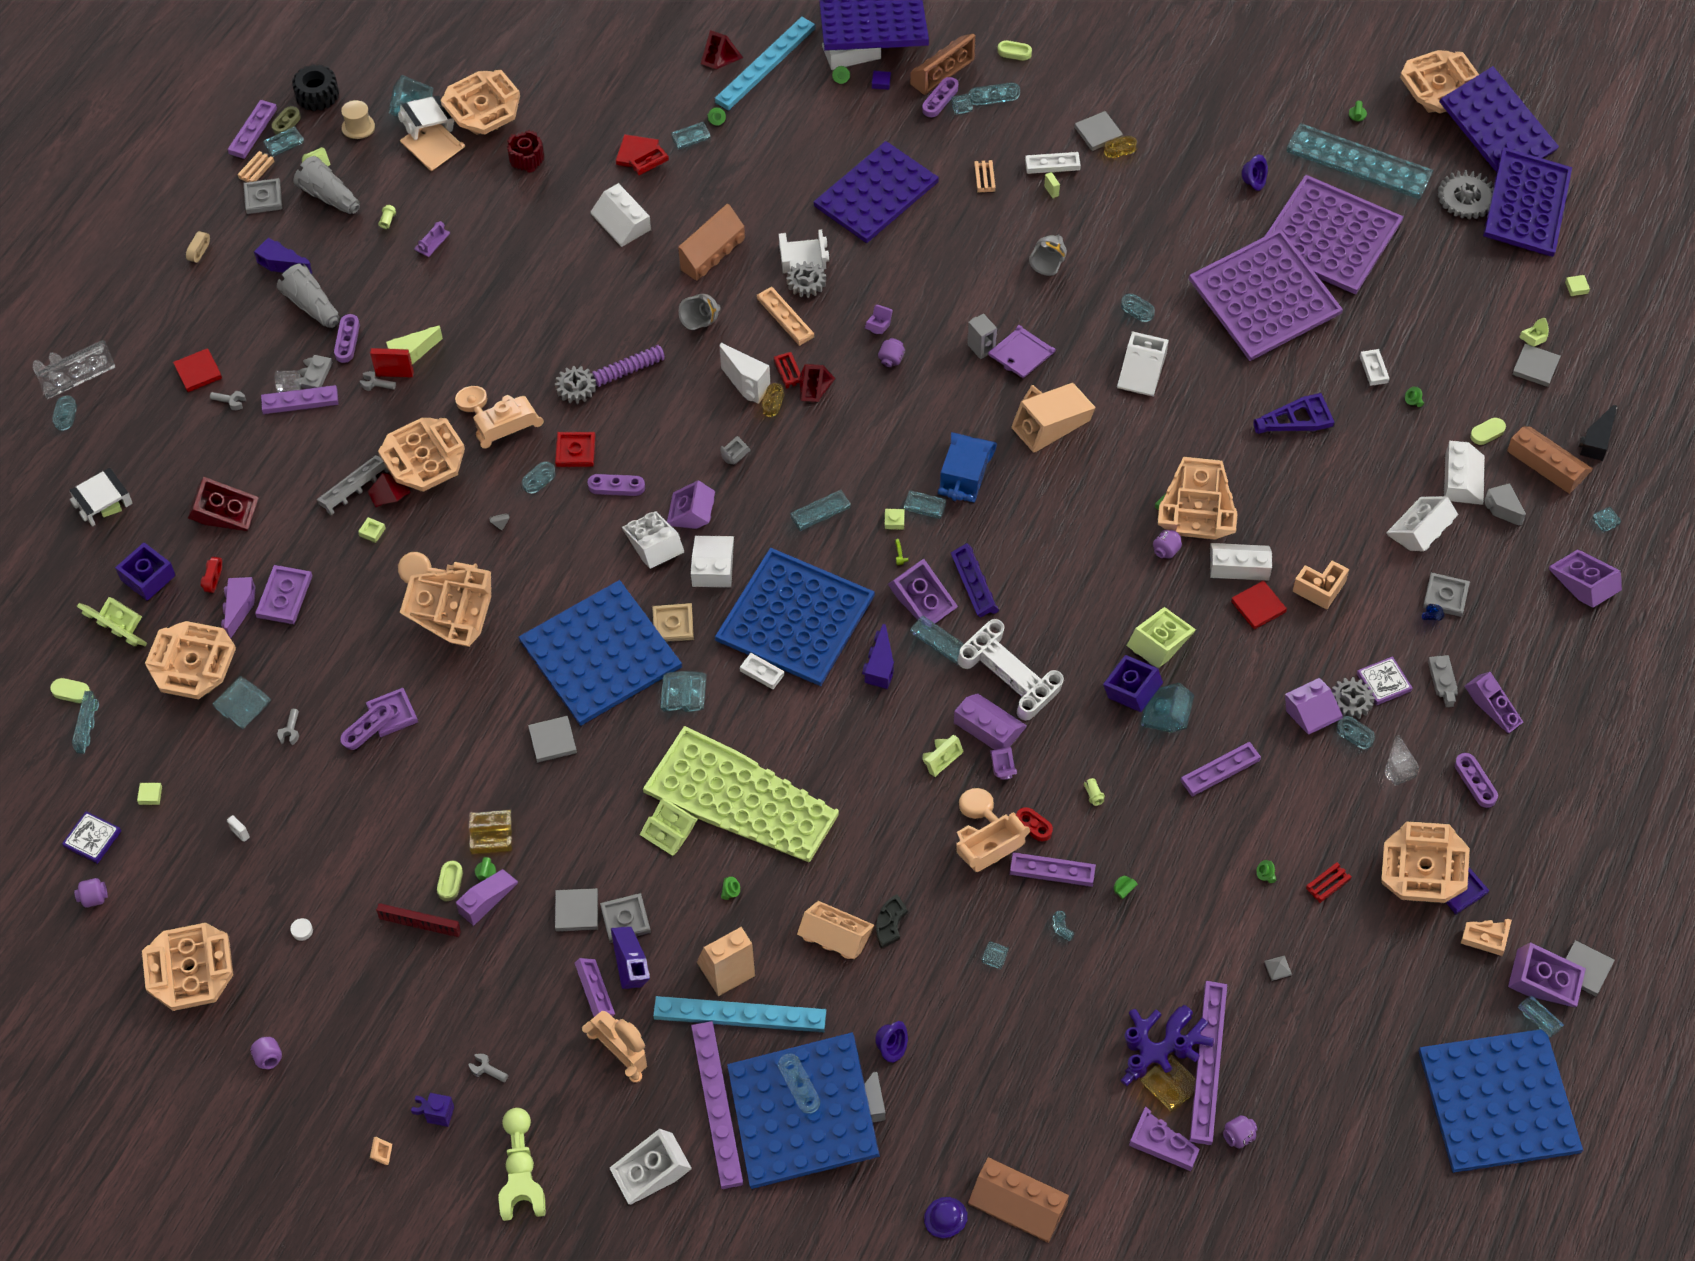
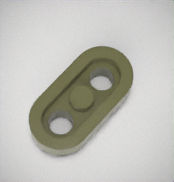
M290 106L279 114L272 123L274 134L284 136L293 129L301 118L298 108Z

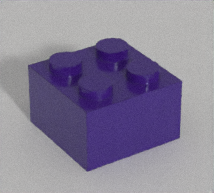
M142 543L115 567L120 580L147 601L176 576L172 564L146 543Z
M1125 655L1103 685L1109 699L1142 712L1163 684L1158 668Z

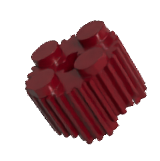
M530 130L525 131V133H518V135L511 134V137L507 140V150L511 166L518 170L525 169L529 173L534 172L537 166H540V163L544 161L542 140L540 137H537L536 132H530Z

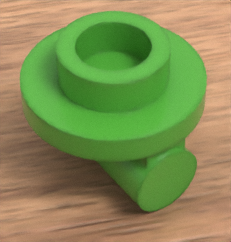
M844 66L836 67L832 74L834 81L839 84L847 82L850 78V71Z
M1356 101L1355 106L1349 110V117L1352 120L1362 121L1366 118L1367 112L1362 107V101Z
M718 107L711 109L709 114H707L708 121L713 125H721L726 119L725 111Z
M1411 387L1407 390L1405 394L1407 404L1417 405V407L1424 405L1420 388Z
M484 857L482 862L475 868V875L481 881L496 873V868L488 857Z
M1263 860L1259 863L1257 876L1260 880L1268 881L1269 883L1277 881L1275 866L1272 861Z
M1122 876L1115 882L1114 892L1123 899L1138 884L1134 879Z
M734 877L724 878L721 898L729 900V898L737 897L740 893V884Z

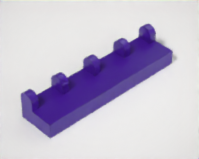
M966 543L951 552L977 615L981 618L990 612L992 614L999 612L998 606H996L993 600V595L986 584V579L980 570L979 563L973 554L972 547Z

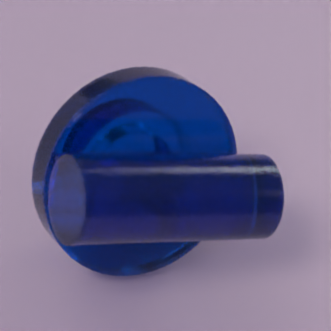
M1429 604L1426 607V612L1422 614L1423 620H1442L1444 618L1443 609L1438 604Z

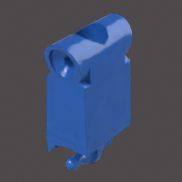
M951 432V444L941 470L938 494L952 498V501L965 500L975 503L987 463L992 459L997 443Z

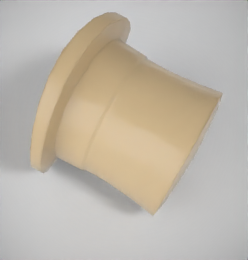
M358 100L349 101L344 104L341 111L345 120L342 124L343 134L353 139L365 138L373 134L375 123L368 116L367 105Z

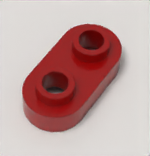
M211 557L206 563V574L201 578V587L204 592L214 593L222 571V558Z
M1025 807L1017 811L1016 816L1025 827L1030 828V836L1038 841H1047L1051 838L1053 827L1048 820L1031 808ZM1042 830V831H1045V833H1044V834H1040L1039 831Z

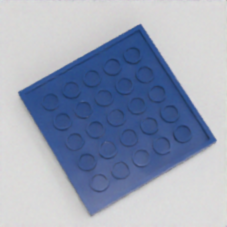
M770 548L717 632L715 641L747 655L752 653L786 672L822 686L873 600L875 592Z
M620 580L519 636V641L580 726L682 668L681 661Z
M1546 1029L1419 1048L1421 1062L1453 1173L1582 1153L1581 1141Z
M853 1032L727 1064L751 1189L880 1157Z

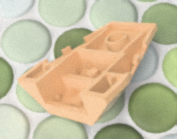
M1183 457L1159 506L1158 525L1166 530H1174L1180 536L1217 539L1236 533L1237 511L1234 507L1223 462L1220 460Z
M470 567L458 571L447 570V572L443 573L432 572L411 575L400 613L449 643L470 647L481 634L491 600V572Z

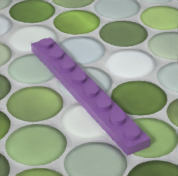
M1206 981L1204 986L1201 1018H1204L1208 1025L1202 1030L1201 1035L1214 1038V1043L1212 1047L1199 1044L1198 1054L1200 1057L1197 1060L1189 1142L1212 1145L1227 984Z
M713 1021L691 1025L721 1189L742 1186L743 1179Z

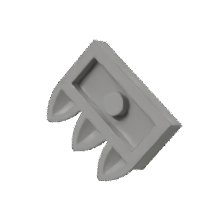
M314 355L313 358L303 360L304 364L308 367L299 370L303 377L295 379V384L305 389L322 387L333 363L332 359Z

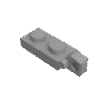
M1449 655L1429 657L1428 664L1436 695L1443 697L1446 708L1454 707L1458 689Z

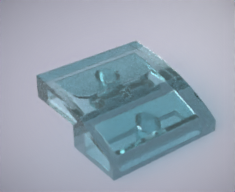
M691 671L665 673L663 675L661 709L664 712L683 709L685 712L703 710L707 675L702 672Z
M240 676L212 705L226 718L230 717L244 729L268 705L271 698Z

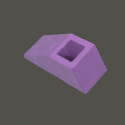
M252 577L228 578V586L224 588L225 598L227 599L223 603L225 619H222L221 626L230 638L254 605L255 585Z
M1491 672L1480 674L1465 685L1474 702L1507 733H1510L1523 723V720Z

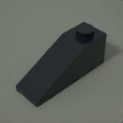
M1617 405L1609 408L1588 428L1586 435L1581 436L1578 446L1582 448L1580 455L1603 461L1608 448Z

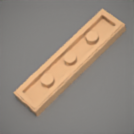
M773 287L757 294L758 301L799 346L814 338L812 330Z

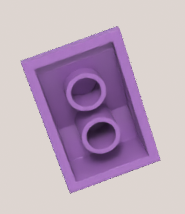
M1580 550L1574 551L1549 566V570L1579 601L1591 607H1595L1622 590L1620 570Z
M922 559L888 583V586L898 600L926 629L958 607L925 559Z
M1530 942L1517 949L1508 987L1526 996L1577 1007L1586 968Z

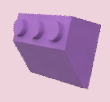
M979 694L966 697L954 711V724L994 750L1010 747L1027 726Z

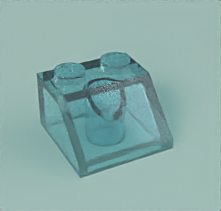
M401 75L393 86L389 114L398 117L402 103L432 97L434 88Z
M1181 683L1159 688L1145 706L1141 725L1171 733L1187 729L1194 694Z

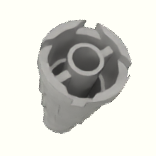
M311 156L301 163L302 171L297 169L294 175V184L298 188L348 214H354L359 210V200L353 196L352 192L343 185V182L332 173V170L321 159Z
M301 264L293 265L282 274L284 280H278L277 289L284 296L288 297L300 309L307 312L323 326L333 328L339 323L337 310L329 302L326 294L304 264L303 266Z

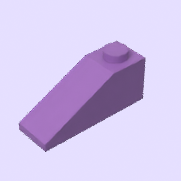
M502 869L470 888L456 902L459 914L474 926L518 884V881Z

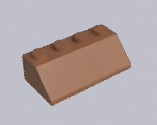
M975 35L960 36L955 41L950 42L944 49L939 50L937 54L927 59L919 67L914 68L911 72L910 84L926 95L935 89L944 78L953 76L971 63L975 58Z
M729 204L720 209L678 247L681 271L696 281L705 276L714 265H717L725 255H728L745 238L744 225Z
M1530 426L1522 427L1511 438L1507 452L1569 494L1593 469Z
M988 1157L977 1178L968 1205L1049 1243L1067 1207L1069 1195Z

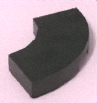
M898 894L891 897L883 905L877 919L876 934L882 949L900 940L898 924L901 918L908 914V910Z

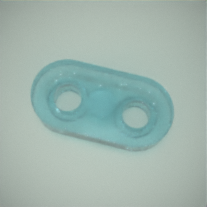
M1126 294L1122 297L1121 308L1125 312L1143 322L1151 321L1154 318L1155 308L1152 304L1135 294Z
M62 396L57 400L52 420L58 430H67L73 425L77 404L72 396Z
M550 462L539 463L523 477V489L527 493H536L555 477L554 465Z
M1345 716L1338 721L1336 729L1340 736L1362 749L1370 748L1373 745L1375 734L1370 728L1349 716Z

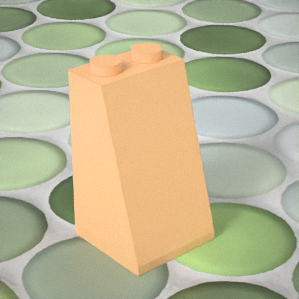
M1070 383L1021 401L1011 428L1034 453L1089 422L1096 407L1074 383Z
M742 927L705 946L697 961V964L718 996L755 977L752 942Z

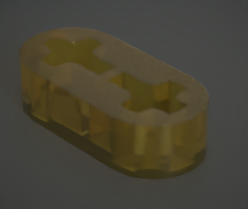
M1133 136L1109 140L1105 143L1104 154L1109 158H1116L1133 153L1137 147V140Z
M772 383L767 387L762 402V412L765 416L773 417L778 414L784 397V388L781 384Z

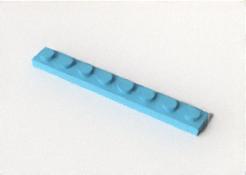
M804 17L797 20L715 97V103L729 111L815 30V24Z
M656 996L653 1016L656 1020L695 1023L713 1021V1024L825 1032L826 1009Z

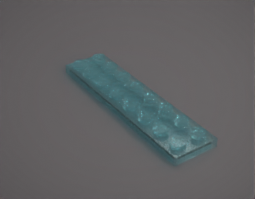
M1302 123L1299 124L1286 152L1417 199H1421L1434 171Z

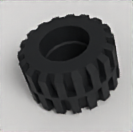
M312 64V66H305L304 69H299V73H295L292 79V86L296 101L302 108L321 111L335 104V100L338 99L339 89L335 74L329 67Z

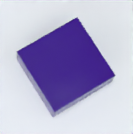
M874 71L872 89L889 90L891 72Z

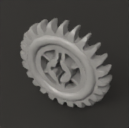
M1467 170L1464 171L1463 176L1460 175V171L1457 172L1456 177L1451 173L1450 179L1446 176L1438 188L1439 202L1443 204L1444 209H1448L1449 213L1454 212V216L1460 215V218L1466 216L1467 219H1471L1472 216L1475 219L1479 216L1484 217L1485 213L1488 214L1493 192L1492 181L1486 184L1487 177L1480 180L1481 173L1475 178L1474 171H1472L1470 176L1467 175Z

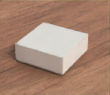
M233 815L227 819L231 831L242 841L245 842L250 838L246 827Z

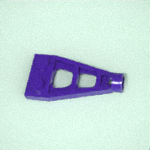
M1321 393L1304 396L1253 421L1254 430L1257 434L1267 431H1316L1333 427L1335 423ZM1305 408L1311 420L1298 421L1295 418L1294 412ZM1287 414L1291 423L1279 424L1276 417Z

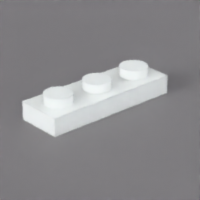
M1078 152L1025 156L1027 174L1080 170L1081 166Z

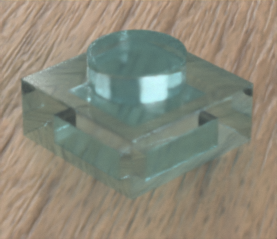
M1611 507L1605 508L1593 515L1594 521L1603 532L1621 523V519Z

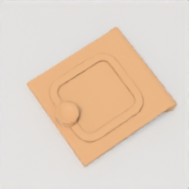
M441 124L420 128L417 140H414L411 134L406 135L400 140L431 172L465 148V144L458 141Z

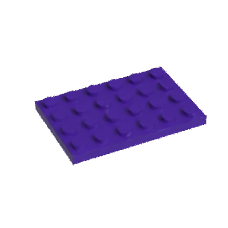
M1494 66L1445 95L1439 101L1496 173L1503 147L1542 159L1559 148L1557 143Z
M885 141L814 201V207L865 243H868L937 184L939 177Z
M1503 147L1483 236L1553 257L1556 252L1572 167Z

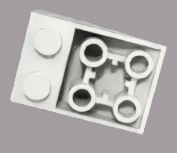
M1132 332L1117 388L1154 397L1167 354L1169 340Z
M656 511L648 513L645 517L631 521L622 527L640 558L650 569L684 553L678 532Z

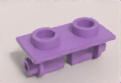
M441 221L436 222L430 232L418 242L414 250L430 257L450 234L449 231L444 229V223Z

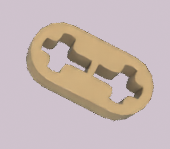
M200 231L196 233L187 249V260L199 262L209 245V234Z

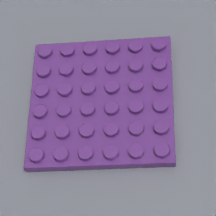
M1305 175L1265 236L1282 229L1319 279L1356 295L1402 223L1404 216Z
M1282 229L1189 275L1190 282L1249 361L1342 314L1343 311Z

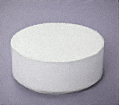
M301 918L292 923L291 933L296 940L303 941L312 935L313 928L310 921Z

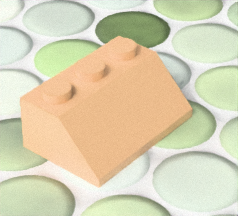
M817 901L804 912L797 935L802 936L805 941L816 942L822 945L826 950L839 952L844 958L855 959L861 954L875 925Z

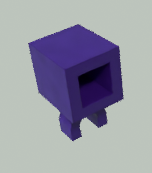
M430 1093L428 1101H426L421 1096H415V1102L422 1105L419 1108L412 1107V1114H424L427 1123L449 1126L454 1110L451 1097Z

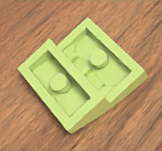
M664 798L660 800L653 816L648 817L640 835L673 856L682 846L698 819Z

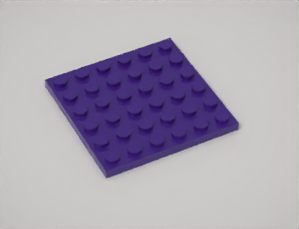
M819 0L824 51L929 46L923 0Z

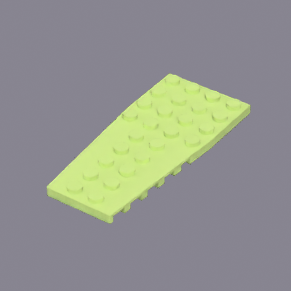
M686 726L683 727L643 788L644 793L658 800L665 798L697 819L807 862L811 861L839 815L838 809L830 808L825 805L823 800L811 797L804 789L799 790L792 786L790 781L782 780L775 776L773 771L761 768L757 762L740 752Z

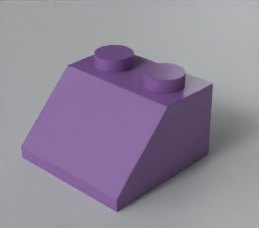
M698 480L673 492L667 523L674 527L692 529L708 524L711 519L715 491Z
M1320 678L1285 694L1286 712L1308 735L1343 718L1331 689Z

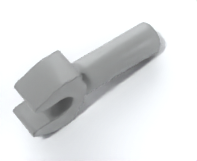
M372 371L363 373L364 379L370 381L360 380L361 387L367 391H371L374 386L395 389L396 387L395 382L377 379L375 372Z
M235 391L231 396L214 392L210 394V399L229 403L231 410L243 409L242 403L236 402L237 400L246 401L245 395L240 391Z
M291 709L286 728L278 729L277 735L281 744H283L284 738L287 735H291V745L295 744L299 738L298 731L294 730L299 713L297 709Z
M475 1054V1059L482 1063L481 1066L477 1067L474 1064H468L472 1074L476 1077H479L482 1073H487L502 1082H506L508 1078L506 1073L489 1065V1058L485 1054Z

